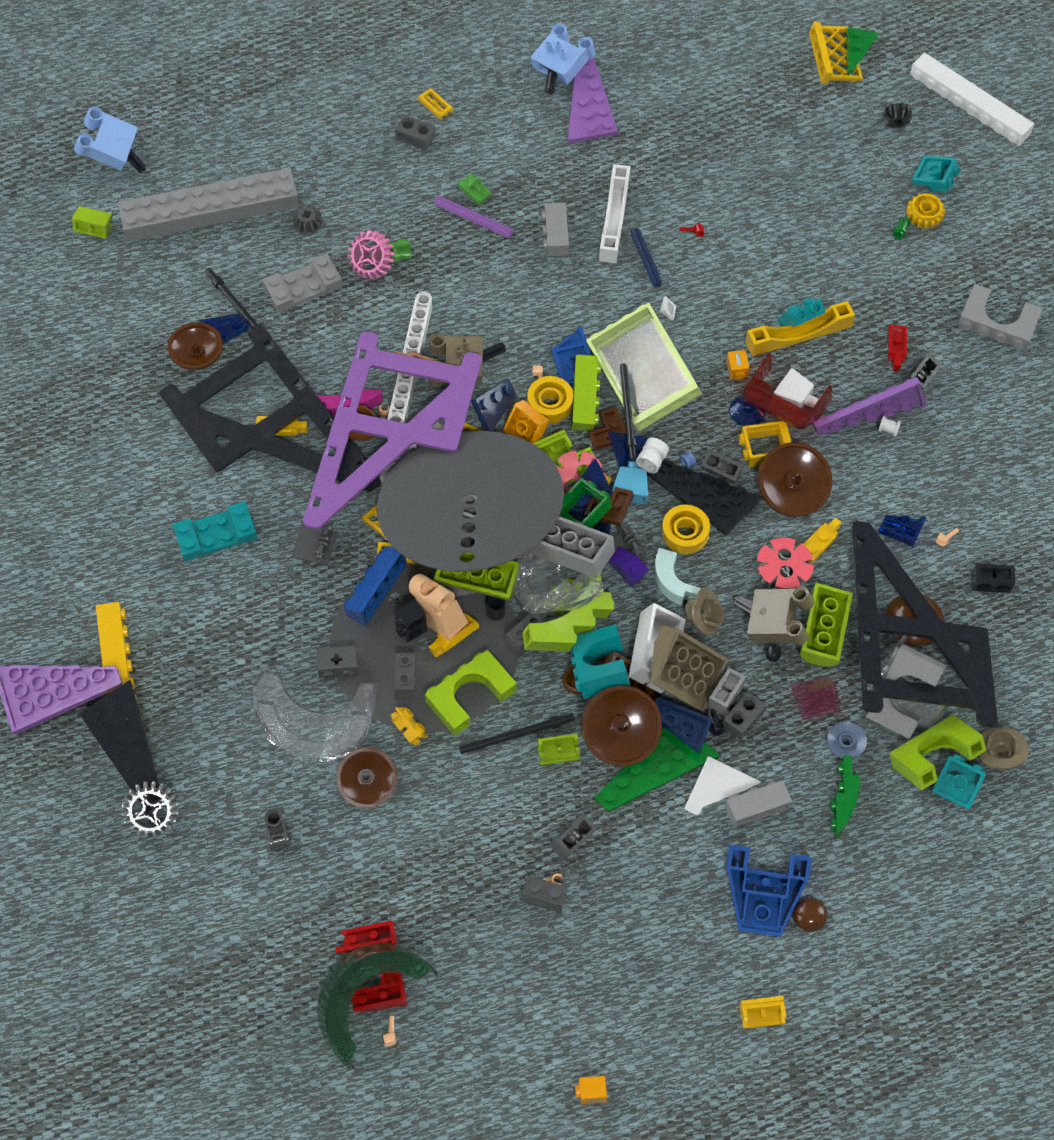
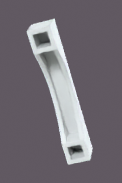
M613 164L607 212L600 245L599 261L617 263L631 166Z

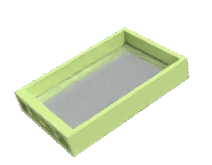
M649 303L639 306L634 312L624 315L619 321L609 324L604 330L593 334L586 340L594 355L598 356V362L601 363L605 375L623 406L620 364H627L633 424L638 431L643 430L702 395L698 385Z

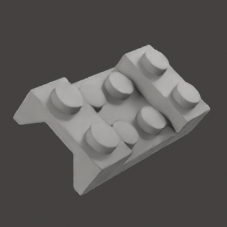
M327 253L311 259V264L282 276L276 273L262 279L263 288L268 291L277 313L343 287L342 278Z

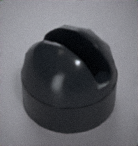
M779 646L767 647L765 649L767 659L771 662L778 661L781 657V648Z

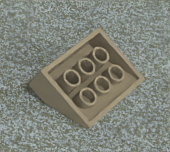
M662 625L654 642L651 683L705 713L709 698L717 687L729 659L681 630Z

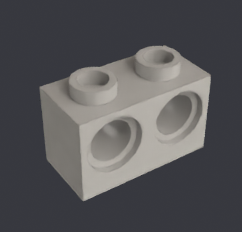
M728 668L711 694L707 708L713 709L716 713L723 716L731 708L744 687L746 676Z

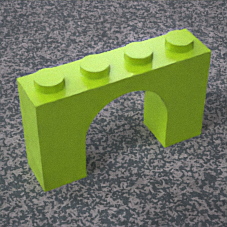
M488 650L478 653L471 662L461 665L457 672L453 675H447L439 685L430 687L425 694L427 705L454 736L470 726L469 715L457 703L454 697L458 688L468 682L482 683L493 692L501 703L517 692V683Z
M952 714L891 751L889 755L892 767L920 790H923L938 781L935 766L924 758L927 753L939 748H951L958 751L968 760H972L986 751L983 735Z

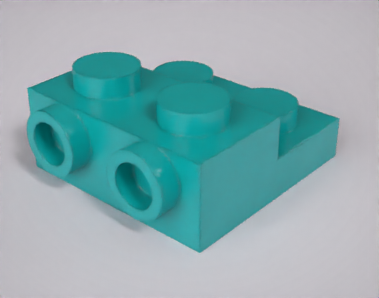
M924 155L912 178L913 185L929 186L930 191L947 193L948 189H952L954 186V177L960 174L957 158Z
M809 297L804 299L802 304L789 306L787 311L782 312L783 316L777 318L780 325L796 327L826 313L822 300Z
M954 754L953 757H948L932 792L969 810L987 773L983 772V767L975 763L970 766L964 763L966 759Z

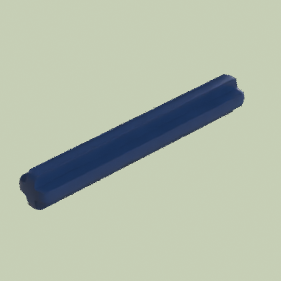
M632 229L630 235L654 287L661 286L662 279L640 229Z

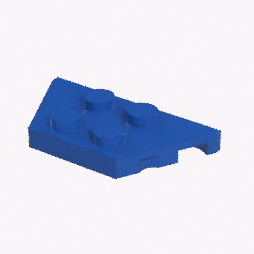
M579 327L571 336L566 337L561 344L555 346L551 351L559 378L568 382L571 387L574 386L576 355L591 356L582 327Z

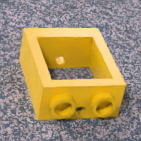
M786 421L742 426L741 434H739V443L743 445V460L747 461L748 467L760 466L768 454L752 455L749 439L778 435L780 445L792 443Z

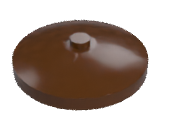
M797 442L785 443L770 451L761 462L757 479L760 494L766 504L775 512L794 518L810 515L820 509L830 496L833 481L830 466L823 455L813 447Z
M618 685L600 691L590 700L582 716L581 729L584 742L595 757L613 766H630L641 762L653 752L661 736L662 721L659 709L650 696L637 688Z

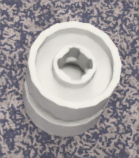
M649 438L642 452L637 457L636 463L648 473H656L668 454L669 448L663 441L657 438Z

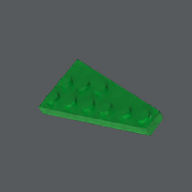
M663 728L659 742L653 752L641 762L625 766L594 797V800L610 813L630 803L632 800L644 796L650 791L660 788L696 768L698 769L705 764L708 756L717 759L720 755L705 742L698 754L667 729Z

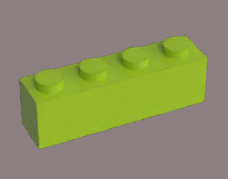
M576 355L571 430L593 431L594 426L598 425L599 414H595L596 408H599L600 397H596V391H600V380H597V374L601 373V363H598V356Z

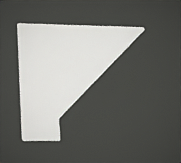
M708 756L684 809L698 815L704 806L745 791L761 783V781Z

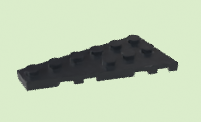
M667 459L662 461L658 472H647V476L682 503L701 509L707 515L710 524L725 536L762 500V496L759 494L754 495L748 493L746 489L732 487L725 481L703 473L698 474L691 471L692 469L688 467L682 468Z
M128 680L79 714L129 788L137 792V784L142 789L144 788V782H147L148 787H151L152 782L155 781V788H159L160 784L131 680ZM146 794V796L154 801L162 799L155 794ZM137 798L140 804L142 805L141 798ZM147 805L146 812L152 811L155 807Z

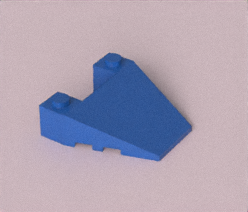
M728 845L726 869L738 930L780 937L809 880L812 857L789 854L787 874L749 869L750 848Z

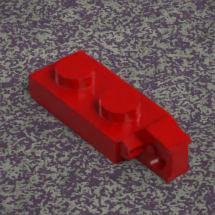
M889 325L888 360L893 361L892 371L900 372L902 362H905L907 357V326Z

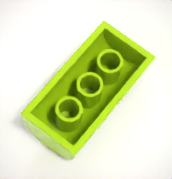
M469 552L463 553L460 556V560L465 563L471 562L474 559V555ZM509 561L502 565L476 571H445L437 569L434 581L439 584L510 601L515 591L520 564L519 562Z
M815 583L812 594L814 605L809 609L805 628L809 638L802 645L800 652L803 660L823 667H830L839 663L853 593Z

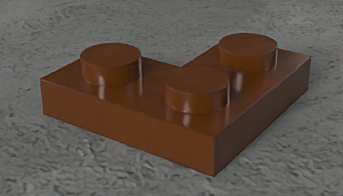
M617 407L599 412V417L604 427L588 432V437L594 451L626 442V427Z
M615 487L610 498L613 507L599 521L621 527L633 499V491ZM591 499L586 509L585 517H587L600 502H598L595 499Z

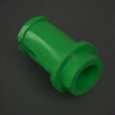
M905 217L900 218L897 227L893 229V236L896 239H902L906 236V230L911 224L910 219L907 217L906 219Z

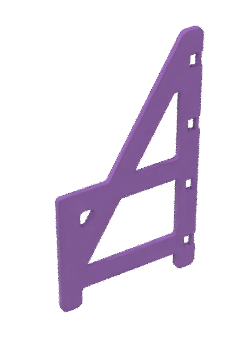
M367 331L362 332L313 485L311 497L304 514V526L320 529L414 444L456 452L481 367L482 357L479 354L468 352L464 355L462 364L455 366L377 350L378 335ZM360 351L366 352L364 359L359 358ZM371 368L450 384L408 423L357 413L366 379ZM346 399L351 400L350 407H343ZM439 420H445L442 430L432 428ZM351 432L388 439L380 449L341 484L335 483ZM330 448L336 449L334 457L328 456ZM315 498L321 499L319 507L313 506Z

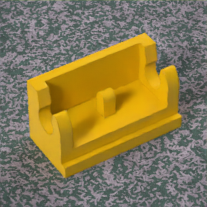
M783 996L741 1000L739 1007L743 1029L785 1024L786 1010Z

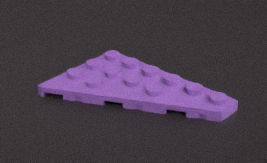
M0 666V695L11 731L15 735L103 696L123 684L120 672L116 666Z

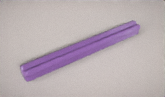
M440 195L435 199V205L504 237L510 238L513 233L512 228Z

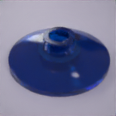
M743 395L732 401L729 413L737 424L750 426L760 424L764 420L766 408L760 399L751 395Z

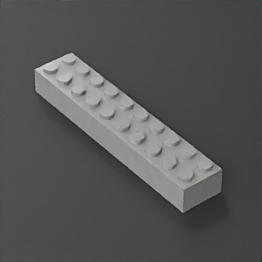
M291 168L117 202L126 242L299 207Z
M472 494L465 496L463 502L466 504H473L477 501V497ZM466 509L462 513V516L468 519L476 515L474 509ZM559 516L547 536L527 553L596 579L614 554L615 546L613 536ZM467 523L462 528L473 532L476 526L472 523Z

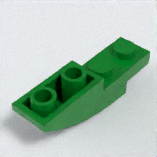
M844 755L842 762L838 763V774H841L842 781H839L838 792H836L834 799L830 801V811L834 812V818H831L830 830L834 831V837L836 838L844 831L851 818L860 788V775H852V756Z

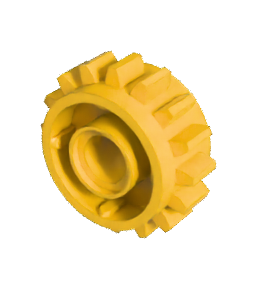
M927 193L918 194L916 197L913 196L907 205V218L911 219V223L917 225L918 228L926 229L930 227L932 229L934 225L938 226L940 221H943L945 209H943L944 203H941L940 199Z

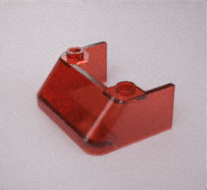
M768 353L743 390L744 400L796 429H805L813 425L831 402L833 386L829 385L814 408L806 407L801 409L771 393L770 385L763 381L772 369V354Z

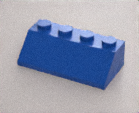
M388 546L377 554L376 562L367 569L365 578L356 585L355 593L344 604V611L348 617L364 626L368 624L407 566L405 556L400 554L394 547Z

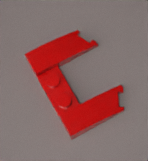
M393 920L342 930L340 934L345 936L342 947L336 946V954L376 949L382 985L342 993L344 1000L349 998L355 1005V1008L352 1009L353 1012L377 1011L408 1005Z

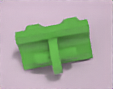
M471 173L464 180L457 182V186L474 200L478 206L486 202V199L491 196V191L481 183V179L474 177Z
M398 239L397 242L388 243V245L394 246L390 249V252L395 253L391 255L395 264L399 263L401 259L412 258L410 240Z

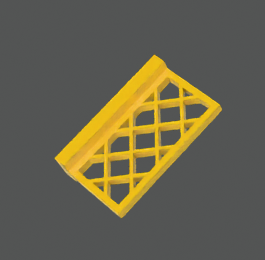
M814 21L809 31V36L821 84H828L829 80L861 81L863 77L859 64L854 70L856 75L850 74V76L847 75V69L844 70L839 66L840 63L846 66V49L842 47L843 44L846 45V37L844 38L838 33L846 32L848 27L821 26L820 22ZM823 32H828L831 36L827 37ZM835 37L841 42L837 44L832 39ZM829 43L834 49L831 50L826 45ZM839 50L844 55L841 57L835 52ZM832 56L838 61L834 63L830 60V57ZM836 69L841 75H834L833 70Z

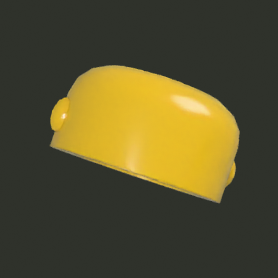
M541 377L535 380L529 387L527 403L549 420L548 424H556L565 420L572 411L574 390L568 382L559 377ZM554 399L558 402L554 405H547L543 401Z
M676 506L669 510L663 519L662 538L666 546L673 552L683 555L696 553L705 546L709 539V519L701 509L695 506ZM685 527L691 529L694 533L685 536L680 534L677 529Z

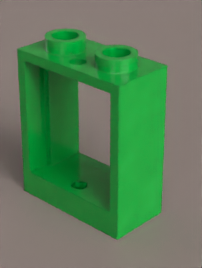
M581 478L564 495L563 506L559 516L593 528L613 507L609 500L611 497L604 490L599 491L590 480L587 482ZM587 493L600 503L580 523L567 512Z

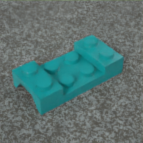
M246 502L227 506V511L195 521H191V518L172 523L184 562L258 539Z

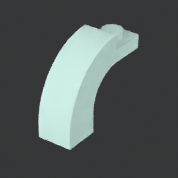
M659 548L655 560L654 576L660 591L669 600L679 605H682L684 599L687 601L695 599L701 588L683 583L674 573L677 553Z

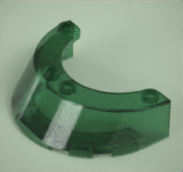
M390 943L366 945L348 953L339 960L325 978L320 990L317 1006L319 1028L332 1052L351 1070L354 1069V1066L349 1061L356 1053V1044L350 1035L347 1022L348 1008L352 997L363 983L380 974L399 973L418 980L425 977L431 971L436 976L438 971L414 951Z

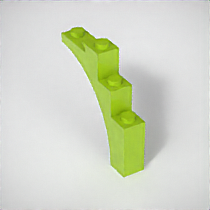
M601 573L596 579L584 574L583 593L578 605L568 614L556 620L528 624L522 632L525 650L569 652L577 642V635L589 632L595 627V618H607L614 610V601L611 598V592H604Z

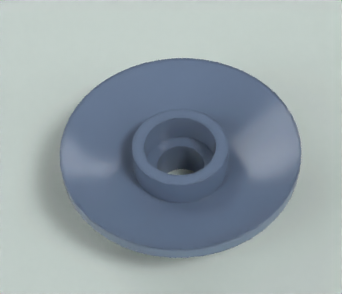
M840 722L829 730L827 744L830 751L837 757L843 759L844 755L852 756V759L865 751L867 737L858 725L851 722ZM848 741L850 745H844L842 742Z

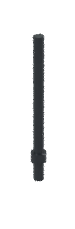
M207 268L205 273L212 280L211 283L214 287L223 293L251 328L257 326L258 324L224 285L222 278L217 276L211 268Z
M622 363L620 364L627 433L626 449L629 452V461L635 462L637 459V440L634 437L627 364Z
M573 713L560 717H550L549 720L460 746L459 750L461 754L551 727L555 729L560 727L561 724L575 721Z

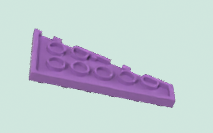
M916 377L908 379L898 386L889 387L882 393L873 394L866 400L857 401L845 409H838L829 416H822L814 422L818 434L822 435L841 430L843 425L856 426L862 420L871 422L882 419L883 416L896 415L899 410L908 412L912 411L914 406L920 405L923 408L927 407L919 379Z

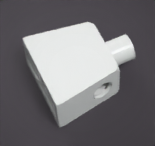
M791 368L774 391L772 402L800 412L804 405L814 409L819 399L812 396L814 385Z

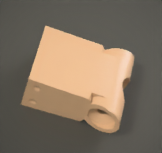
M423 574L413 576L409 583V590L426 613L427 627L450 640L468 624L457 600H455V594Z

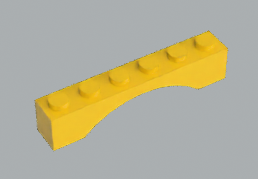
M845 301L830 306L825 310L826 313L796 327H769L764 325L747 331L745 343L752 357L851 328L855 314L849 302Z

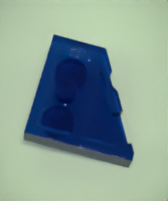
M239 314L199 321V323H205L214 327L221 335L223 345L249 329V325Z
M608 432L618 467L627 465L629 462V452L626 449L627 434ZM634 435L637 440L636 457H638L649 438Z
M594 459L579 480L581 478L587 482L590 480L599 491L604 490L606 493H609L612 489L597 459ZM585 493L576 504L579 508L594 498Z
M886 515L878 533L914 547L927 517L921 516L920 519H910V516Z

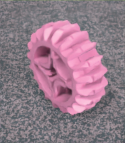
M368 230L367 233L361 232L360 236L356 235V241L350 242L353 248H348L351 254L347 256L352 258L349 262L350 265H354L352 270L357 271L358 276L363 275L365 279L368 277L370 279L380 278L382 274H387L386 268H392L389 262H394L391 255L395 254L390 252V249L394 247L393 245H388L390 240L385 239L384 234L379 235L378 231L372 232ZM373 240L378 245L371 247L366 242ZM371 263L372 265H375L376 268L370 270L364 265Z

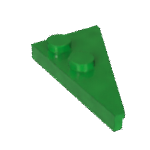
M852 27L847 28V75L850 76L854 72L859 62H861L873 42L877 39L878 32Z

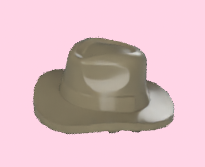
M702 587L696 598L688 600L685 605V614L688 622L695 625L705 636L711 637L716 635L719 626L724 621V610L718 597L708 587Z
M1008 727L989 729L981 734L983 735L986 751L979 755V759L985 766L995 768L1001 772L1021 766L1026 762L1029 747L1024 736L1017 730Z

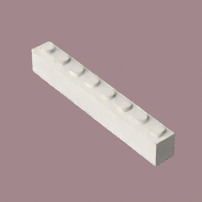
M923 53L912 64L910 75L915 80H919L929 89H933L941 97L948 99L955 106L962 108L969 115L980 120L982 124L988 125L996 133L1008 138L1010 142L1020 146L1031 134L1034 126L1033 122L928 54Z

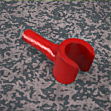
M700 223L695 224L694 227L679 228V231L695 232L696 237L704 236V228Z

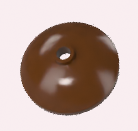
M199 322L188 323L179 327L172 333L168 341V353L171 360L179 367L187 370H201L211 366L219 359L223 350V342L219 332L214 327Z
M923 595L944 622V616L939 605L930 597ZM901 596L896 597L889 604L886 615L916 618ZM892 634L896 639L908 645L921 646L933 641L927 638Z
M372 747L355 749L349 752L338 766L336 773L337 787L344 799L350 804L361 808L376 807L388 800L394 792L397 783L396 767L391 758L379 749ZM365 772L369 773V778L363 779L362 774Z

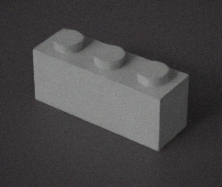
M545 203V210L541 211V220L545 221V225H542L543 236L546 235V239H543L544 250H547V256L569 255L566 203Z
M783 780L779 782L771 781L765 787L759 789L754 787L749 789L747 793L731 795L726 800L725 808L735 828L791 808L792 800Z

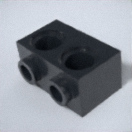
M976 563L971 574L972 591L1011 593L1015 585V566Z
M416 599L396 610L395 623L397 628L395 629L399 637H404L407 643L427 632L426 613Z

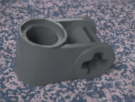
M277 809L268 810L265 813L264 821L270 851L285 845L290 847L282 813ZM272 818L279 819L276 824L269 823Z

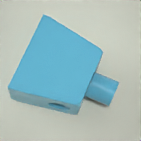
M629 461L628 467H620L612 494L615 487L630 490L634 493L631 503L647 505V471L639 469L636 461Z

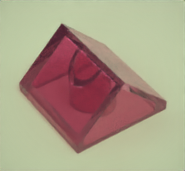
M828 676L790 685L802 721L840 712L837 687Z

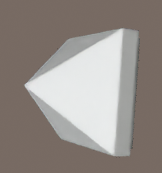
M665 296L659 312L669 320L674 321L676 305Z

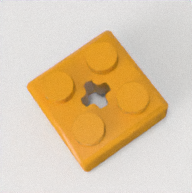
M522 400L515 403L503 431L506 434L534 443L541 440L549 420Z

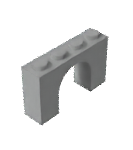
M974 284L958 326L966 331L971 330L979 333L983 337L993 338L999 343H1007L1016 349L1026 350L1043 308L1025 302L1017 321L1011 324L996 323L985 312V306L991 290Z
M903 644L900 648L896 647L891 657L894 661L891 666L887 665L883 676H885V679L896 680L901 676L910 675L936 686L947 665ZM883 698L884 707L880 713L868 712L867 718L908 739L912 737L921 717L898 706L894 699Z

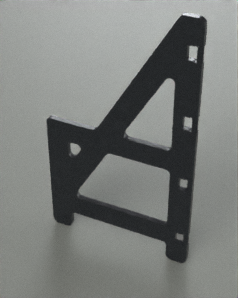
M257 325L248 332V337L254 344L251 349L186 393H181L174 384H170L160 391L161 398L216 472H220L255 449L318 473L323 454L277 438L275 434L306 414L326 440H328L330 431L326 424L329 421L333 424L334 418L262 325ZM268 342L274 347L269 351L264 346ZM263 362H267L294 396L293 400L253 427H248L199 408L202 403ZM300 381L304 388L298 390L295 384ZM221 436L229 439L230 442L221 447L216 439ZM348 438L336 480L339 482H343L358 468L357 465L360 462L364 463L366 461L350 438ZM379 476L366 486L363 491L371 492L380 486L381 480Z
M855 521L852 525L863 709L866 712L880 713L884 707L883 698L969 708L975 710L976 720L980 726L995 727L998 718L988 630L984 627L943 622L871 524ZM858 541H863L864 547H858ZM874 566H878L916 618L884 615L877 612ZM861 587H867V593H861ZM879 633L933 640L967 689L884 679L881 675ZM864 634L870 635V641H864ZM959 643L968 644L970 653L964 652ZM867 684H873V691H867Z

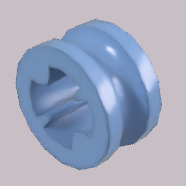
M691 452L680 456V461L684 468L696 467V460Z

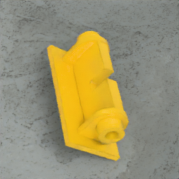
M395 708L397 711L391 715V721L400 731L407 727L403 735L411 745L417 746L421 743L420 738L429 737L425 733L426 729L424 726L414 720V715L408 708Z

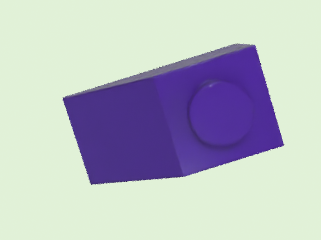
M621 547L614 552L608 561L631 587L639 582L649 571L636 555Z

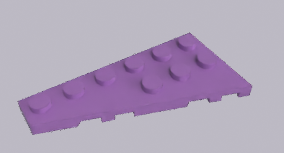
M594 57L589 59L574 77L568 144L613 136L618 133Z

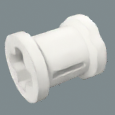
M883 416L878 431H885L896 437L901 421L898 420L896 422Z

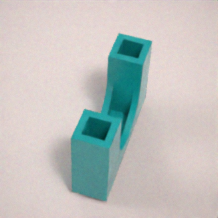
M616 624L577 635V642L570 650L574 667L573 673L576 679L575 685L577 691L582 692L584 699L593 697L608 687L618 685L630 686L623 659L603 665H590L602 656L623 651L621 637Z

